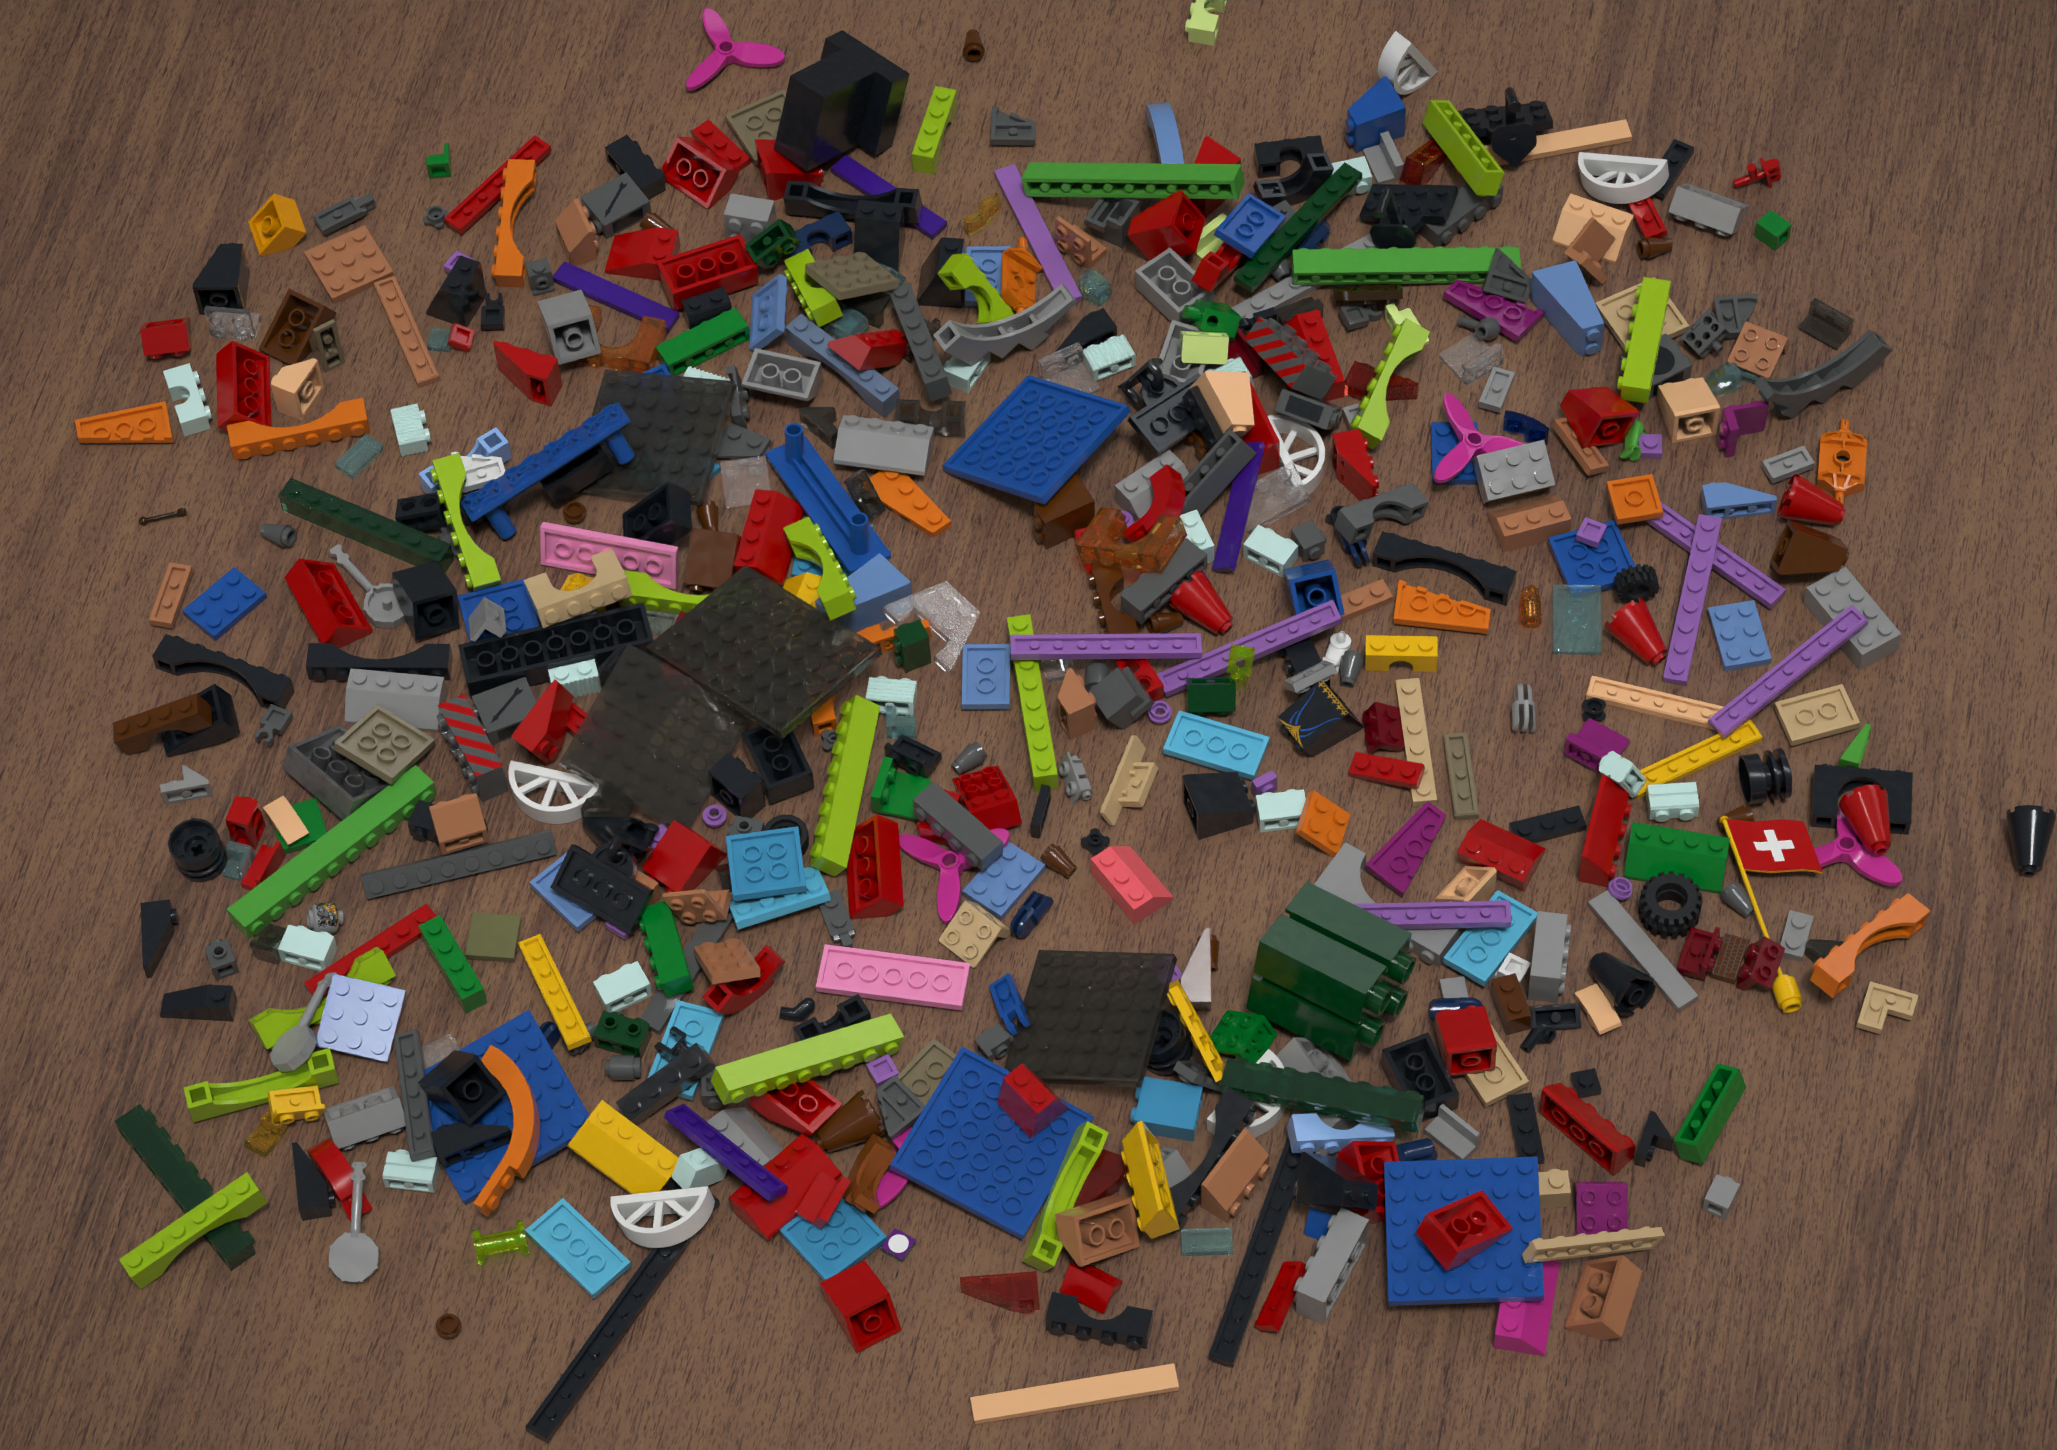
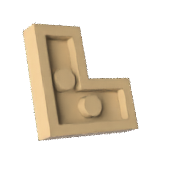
M1870 981L1856 1028L1881 1034L1887 1014L1912 1020L1919 995Z

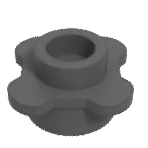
M431 206L428 208L427 216L423 218V222L425 224H432L436 228H441L444 226V218L449 212L441 206Z
M825 729L821 733L822 738H824L822 747L824 750L832 751L836 740L831 739H837L836 730Z

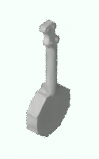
M340 544L331 548L330 555L337 558L338 566H343L367 592L364 599V616L375 627L394 629L404 623L406 619L394 594L393 584L380 583L378 586H374L350 561L349 555L342 552Z
M336 972L327 973L325 978L317 983L318 986L297 1026H293L285 1032L275 1043L270 1056L273 1065L280 1072L294 1071L310 1058L317 1044V1038L314 1031L308 1025L327 987H330L333 974H337Z
M353 1162L352 1167L355 1171L351 1175L353 1191L350 1233L344 1232L342 1236L330 1245L328 1267L344 1283H365L366 1280L379 1270L380 1248L366 1233H360L363 1181L366 1180L363 1172L367 1168V1163Z

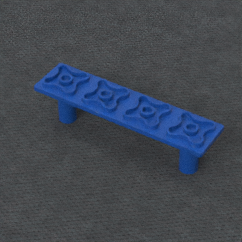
M619 402L610 404L599 414L587 418L581 426L568 430L558 440L546 444L540 452L531 454L517 466L510 467L499 478L492 479L481 489L469 493L461 501V504L470 520L473 522L485 515L499 537L507 539L517 529L502 505L603 441L606 443L619 464L629 462L635 453L620 431L621 427L630 422L629 417Z
M798 423L788 424L784 429L785 444L766 451L765 457L813 524L817 523L828 545L849 574L855 572L879 553L887 560L891 559L890 551L869 524L868 516L860 512L807 437H804L803 427Z

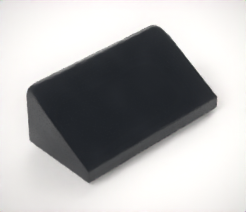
M1580 1003L1528 1006L1531 1013V1030L1537 1027H1552L1555 1030L1581 1028Z

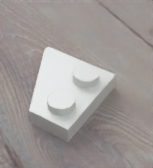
M472 454V457L461 456L467 476L463 493L480 489L488 481L502 476L505 472L502 458L494 456L484 457L477 454Z

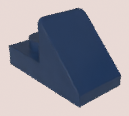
M1323 219L1295 250L1300 248L1322 249L1318 243L1322 244L1329 237L1330 224Z

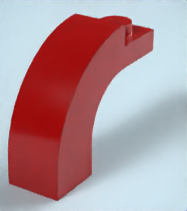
M1167 464L1149 477L1154 491L1153 501L1149 510L1144 516L1123 531L1125 538L1139 547L1153 537L1159 541L1171 531L1181 515L1185 502L1184 481L1181 474Z
M765 945L754 958L760 967L761 977L712 984L702 998L721 1014H732L743 1010L759 999L774 984L775 981L772 978L786 961L770 946Z
M327 1138L306 1151L316 1169L328 1182L348 1220L351 1221L353 1191L351 1175L354 1171L336 1144ZM364 1192L362 1194L361 1215L372 1210Z

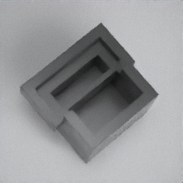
M1100 197L1084 219V223L1091 228V235L1123 248L1129 240L1127 233L1131 220L1140 213V201L1134 198Z
M1128 666L1123 670L1117 667L1089 690L1094 695L1097 705L1107 720L1123 730L1155 704L1132 669Z

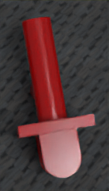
M1759 158L1761 170L1757 171L1755 164H1749L1747 166L1748 175L1733 180L1735 188L1765 178L1768 187L1771 188V182L1777 181L1782 177L1779 160L1774 158L1764 162L1763 158Z

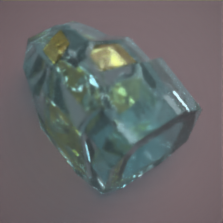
M1087 269L1080 274L1078 284L1082 289V296L1095 306H1102L1109 300L1112 294V286L1105 277L1092 269Z
M1734 362L1720 365L1719 368L1712 370L1704 378L1714 396L1732 393L1741 388L1742 385L1741 372Z

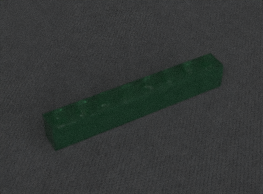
M293 478L288 480L279 493L283 511L414 566L437 561L444 573H446L454 561L451 544Z
M1240 1057L1235 1059L1227 1058L1220 1083L1223 1095L1229 1087L1255 1102L1419 1133L1426 1106L1424 1096L1416 1091L1408 1090L1402 1092L1390 1086L1376 1087L1365 1081L1350 1082L1339 1076L1332 1078L1324 1077L1320 1073L1313 1071L1308 1073L1298 1072V1070L1292 1067H1284L1283 1069L1274 1067L1266 1062L1252 1063Z
M139 1104L115 1120L118 1131L183 1213L186 1214L213 1195L211 1193L213 1188L205 1178L202 1180L197 1175L199 1171L192 1161L186 1162L183 1158L185 1154L177 1143L173 1145L169 1141L171 1137L163 1126L159 1128L156 1125L157 1119L149 1109L145 1111ZM239 1219L225 1223L202 1235L230 1271L256 1254L253 1244L256 1242L249 1231L243 1232L241 1230Z

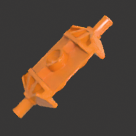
M1025 237L1018 238V248L1009 247L1002 252L1001 297L1006 304L1013 307L1016 314L1036 304V273L1042 270V266L1028 252V240Z
M1845 419L1840 420L1839 431H1828L1820 437L1816 483L1817 487L1835 495V499L1841 502L1843 507L1844 496L1864 490L1867 440L1860 434L1850 432L1849 419H1846L1845 424ZM1845 456L1849 460L1846 462H1841L1837 459V457Z

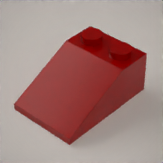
M655 227L614 235L605 267V274L661 281L656 261L679 254L681 246L678 230Z
M554 679L511 735L524 749L547 766L557 758L562 747L573 695Z
M812 1079L803 1083L796 1082L790 1084L784 1089L767 1091L761 1096H751L748 1103L766 1119L810 1136L843 1105Z
M1483 1190L1427 1213L1416 1233L1447 1271L1466 1263L1510 1233L1513 1227Z

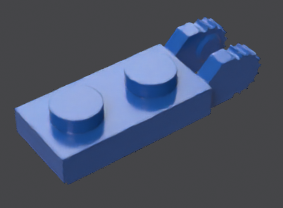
M1010 973L989 985L1000 1018L1004 1021L1012 1036L1018 1033L1017 1027L1012 1020L1013 1018L1018 1016L1019 1021L1025 1027L1031 1025L1014 977Z

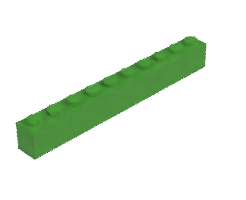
M1029 162L1021 178L1026 197L1167 198L1175 192L1182 190L1189 199H1238L1245 185L1241 164Z
M1460 246L1457 248L1413 247L1402 249L1397 247L1388 249H1376L1373 247L1366 249L1300 248L1292 250V285L1454 283L1457 279L1467 283H1484L1495 248L1488 246L1479 248ZM1497 247L1521 269L1519 247Z
M417 765L413 766L392 785H388L227 908L230 921L248 939L260 934L268 924L278 920L285 911L299 904L307 894L317 890L324 881L331 876L337 875L346 864L355 861L363 851L373 847L380 838L387 833H391L402 821L410 818L418 800L430 803L437 795L434 782Z

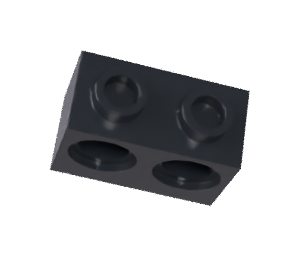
M437 492L401 498L397 500L395 520L402 535L447 527L443 513L447 510L444 503L440 504Z

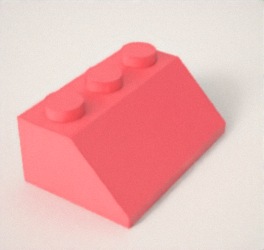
M1110 846L1090 859L1091 874L1133 924L1141 921L1174 899L1173 895L1131 846Z

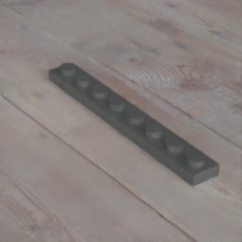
M552 829L363 873L361 877L366 898L371 899L557 855Z

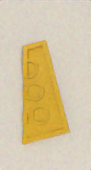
M1178 979L1169 983L1170 992L1167 993L1168 998L1173 1006L1177 1005L1181 1013L1179 1014L1180 1020L1184 1027H1188L1191 1032L1192 1042L1196 1049L1200 1050L1205 1066L1211 1072L1215 1082L1224 1079L1225 1064Z

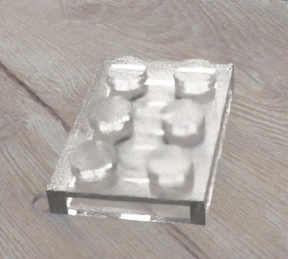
M1292 462L1256 481L1245 526L1249 535H1251L1257 525L1265 528L1311 502L1297 469Z

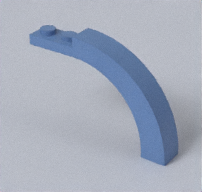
M1161 102L1145 105L1147 124L1151 128L1155 139L1159 163L1184 164L1178 128L1170 103Z

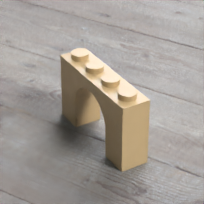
M612 548L590 556L596 576L592 582L580 589L572 591L558 590L552 586L546 572L524 580L529 599L543 628L632 596L627 577Z

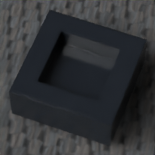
M1595 1068L1570 1074L1573 1089L1579 1098L1601 1094V1086Z

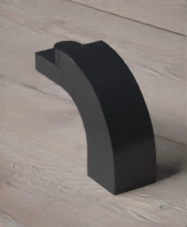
M1327 153L1306 154L1302 165L1293 174L1281 179L1255 181L1253 188L1257 198L1265 203H1276L1277 205L1286 200L1292 206L1309 199L1331 177L1334 168Z

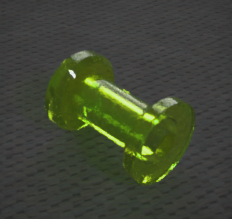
M523 1220L516 1222V1229L481 1235L479 1229H473L472 1233L478 1264L486 1262V1255L520 1249L521 1254L524 1256L529 1255Z

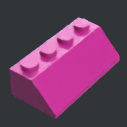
M1557 1260L1543 1261L1544 1301L1500 1302L1493 1348L1545 1356L1560 1262Z

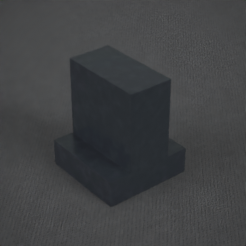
M843 30L825 38L820 61L790 75L774 150L806 171H809L856 145L862 146L874 155L892 147L910 73Z

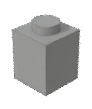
M1716 1174L1704 1199L1703 1211L1726 1220L1738 1197L1740 1184L1730 1177H1722Z

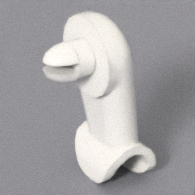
M1344 631L1331 636L1326 655L1322 657V661L1334 663L1337 672L1332 675H1337L1341 656L1351 646V638Z

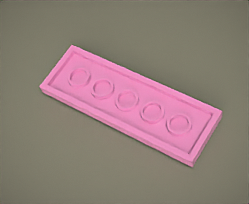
M543 522L540 526L541 565L596 575L590 556L612 548L623 570L647 573L654 581L665 588L676 590L678 586L679 547L547 522Z
M825 944L816 983V992L846 996L859 994L861 998L962 1011L971 967L970 963Z

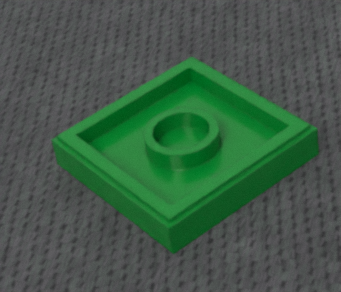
M316 798L291 805L308 830V836L288 847L275 828L284 854L307 848L327 833Z

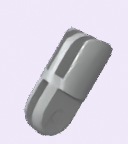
M1519 683L1515 686L1514 702L1511 704L1512 731H1517L1519 727L1520 732H1526L1529 724V732L1535 733L1536 712L1535 703L1532 701V688L1529 684H1525L1523 688L1522 683Z

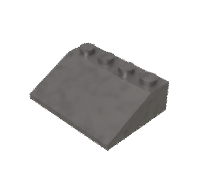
M338 725L288 746L282 768L339 818L344 820L390 784L370 771L366 772L363 767L333 749L334 742L347 732L342 725Z

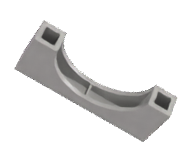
M1345 842L1314 885L1352 904L1375 903L1366 893L1360 878L1366 865V853ZM1467 928L1404 929L1412 933L1408 952L1418 955L1428 964L1432 963L1439 967L1443 962V957Z

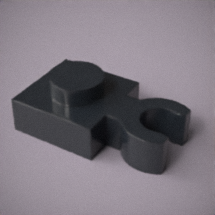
M486 293L485 300L487 306H482L481 329H504L505 306H502V294L498 293V298L491 300L490 294Z
M1272 307L1253 313V318L1240 319V327L1238 328L1245 334V331L1251 330L1259 317L1266 320L1272 318L1277 321V312Z

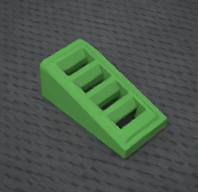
M1870 724L1864 725L1840 757L1838 766L1860 768L1870 738Z

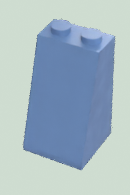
M1576 260L1532 271L1530 300L1537 309L1545 311L1544 317L1579 356L1592 355L1601 351L1604 322Z
M879 553L847 577L857 599L853 600L856 610L830 621L820 598L815 601L817 629L823 636H828L834 642L910 611L913 608L911 582Z

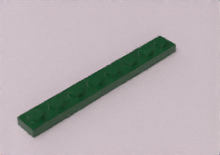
M1344 162L1267 241L1258 253L1234 275V282L1252 293L1360 182L1362 173Z

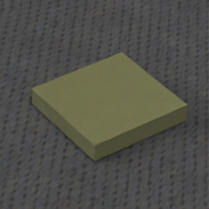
M473 912L465 953L466 959L515 962L522 923L521 916Z

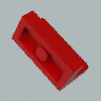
M276 841L273 847L261 845L240 883L242 888L251 891L279 869L285 858L281 842Z
M820 1171L798 1206L796 1214L821 1229L830 1219L851 1181L844 1176L836 1181Z
M1074 1261L1067 1269L1060 1292L1077 1296L1079 1302L1100 1313H1104L1107 1310L1112 1295L1120 1290L1123 1281L1090 1264L1081 1267Z

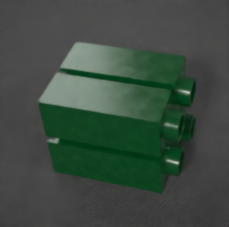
M1306 882L1285 908V912L1290 914V917L1280 914L1259 941L1253 972L1261 977L1256 975L1252 977L1246 1009L1256 1014L1264 1015L1268 1020L1351 1061L1362 1045L1371 1049L1376 1046L1385 1028V1022L1382 1021L1384 1016L1387 1014L1396 1018L1406 1003L1408 991L1400 988V984L1404 985L1416 963V958L1407 954L1412 933Z

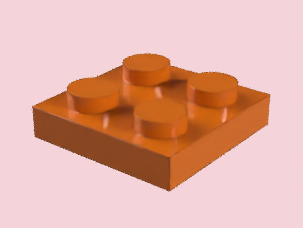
M1653 474L1606 482V489L1617 525L1663 517V509Z
M1315 790L1310 791L1307 794L1295 833L1328 855L1336 856L1340 850L1351 814Z

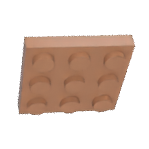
M365 225L304 252L306 260L333 304L373 287L374 282L394 276L392 268Z

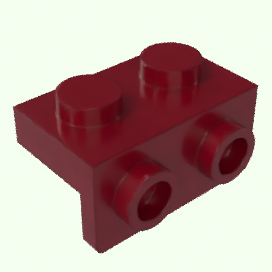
M1374 702L1364 711L1362 716L1367 752L1374 754L1379 748L1400 753L1405 748L1399 707Z
M1691 927L1677 965V971L1680 974L1705 980L1708 972H1713L1716 958H1713L1715 951L1720 952L1723 944V938L1720 937V928L1715 927L1714 932L1711 933Z
M1763 937L1754 944L1751 943L1745 951L1746 960L1737 973L1739 979L1736 987L1745 991L1757 983L1767 990L1772 988L1785 948L1767 937Z

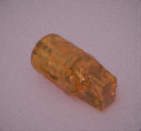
M1533 584L1521 589L1520 620L1521 625L1526 628H1536L1542 624L1540 595L1538 588Z

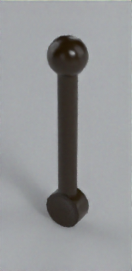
M179 508L175 512L146 518L142 516L139 518V524L146 525L151 521L174 516L184 517L187 515V511L185 508Z

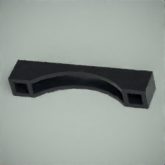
M787 181L783 198L788 215L825 217L839 211L842 217L846 219H855L858 200L903 204L905 223H919L923 206L919 189L895 188L889 192L876 195H848L833 192L813 183L803 181Z
M1382 531L1373 552V567L1393 573L1416 568L1445 571L1468 582L1480 593L1484 600L1504 606L1508 605L1516 585L1517 571L1507 566H1498L1483 559L1478 560L1468 557L1463 553L1451 552L1439 546H1431L1419 540L1401 537L1395 533Z
M165 634L152 655L156 669L175 676L205 672L230 677L248 688L257 699L260 707L266 709L271 704L285 709L295 692L291 679L284 674L270 672L262 666H253L243 659L231 658L221 651L209 650L201 644L187 642L179 636L173 637Z
M308 643L306 670L309 680L348 681L350 669L444 677L445 681H451L453 655L450 644H425L406 655L388 659H368L351 655L332 643Z
M1229 1087L1215 1107V1135L1205 1159L1185 1180L1170 1187L1179 1230L1185 1226L1188 1220L1187 1215L1191 1208L1195 1209L1201 1201V1184L1246 1125H1251L1256 1118L1257 1109L1255 1103Z

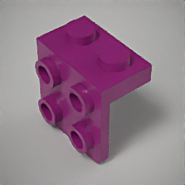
M1755 401L1750 404L1731 405L1723 408L1717 443L1719 449H1723L1725 458L1735 455L1738 436L1765 430L1769 409L1767 401Z

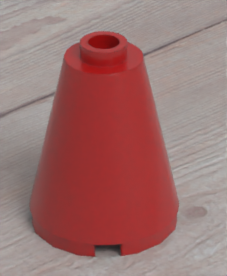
M1797 473L1792 475L1788 482L1792 487L1789 486L1787 491L1783 493L1777 512L1778 517L1835 526L1837 522H1842L1846 510L1843 509L1841 502Z
M1198 570L1191 575L1193 580L1184 581L1169 599L1171 602L1168 604L1216 635L1220 633L1225 634L1233 626L1231 623L1233 617L1202 570Z
M1638 598L1639 603L1636 604L1633 600L1621 607L1612 615L1614 620L1610 624L1606 621L1604 627L1645 663L1657 665L1666 658L1664 654L1667 652V649L1643 598Z
M1876 784L1857 787L1853 789L1854 794L1849 797L1845 794L1839 801L1840 809L1867 851L1874 855L1885 854L1891 847L1887 791L1885 788L1883 790L1880 789V786Z

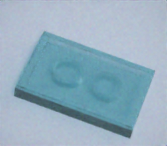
M1553 585V654L1601 655V585Z

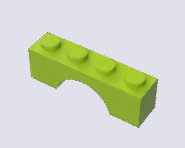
M935 86L912 152L913 171L935 175L940 160L942 140L948 123L952 124L958 107L957 90Z
M809 249L784 260L787 269L784 270L789 283H791L796 296L799 295L798 299L802 307L805 308L810 321L815 320L818 327H821L843 316L834 295L825 288H814L817 282L805 273V265L815 262Z
M967 253L951 255L938 272L939 277L950 290L968 289L972 292L979 308L977 324H986L1015 315L1012 308L1004 302L999 292L993 288L986 275L979 270L972 257Z

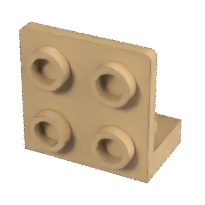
M965 900L939 938V942L966 963H970L971 967L977 968L998 937L1008 938L1011 931L1009 927L978 903Z

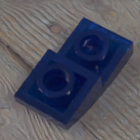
M1505 410L1503 431L1513 434H1525L1524 442L1532 443L1544 440L1545 445H1548L1549 427L1530 416Z

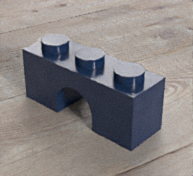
M839 211L826 215L822 219L796 230L795 233L801 243L796 246L792 253L785 254L783 257L786 260L806 249H809L812 255L811 247L818 243L826 244L832 252H835L853 243L851 228Z

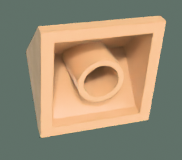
M1465 866L1435 899L1437 902H1449V900L1452 902L1484 901L1495 890L1497 870L1494 867Z

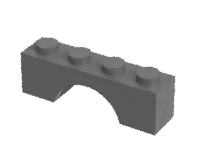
M1410 483L1386 493L1382 492L1373 498L1363 499L1354 505L1344 506L1339 510L1334 526L1351 545L1369 538L1374 525V519L1390 517L1404 524L1423 518L1429 501L1414 483Z

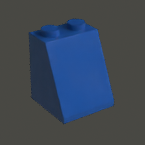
M1387 76L1382 77L1347 109V119H1345L1347 133H1345V140L1348 146H1352L1355 153L1379 145L1380 133L1389 131L1392 140L1405 135L1406 107Z
M1329 559L1283 569L1287 592L1295 615L1330 600L1334 601L1340 616L1345 615L1336 569Z

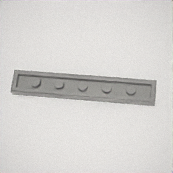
M1608 890L1588 902V907L1642 971L1654 978V985L1677 1012L1698 1000L1697 993Z

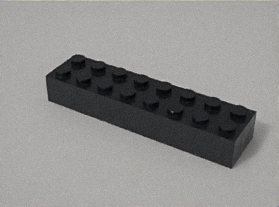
M644 602L565 620L545 628L538 626L504 634L501 638L494 636L458 645L470 699H472L473 695L526 677L529 685L550 681L548 669L595 659L598 670L619 646L631 648L645 658L656 656L654 640Z

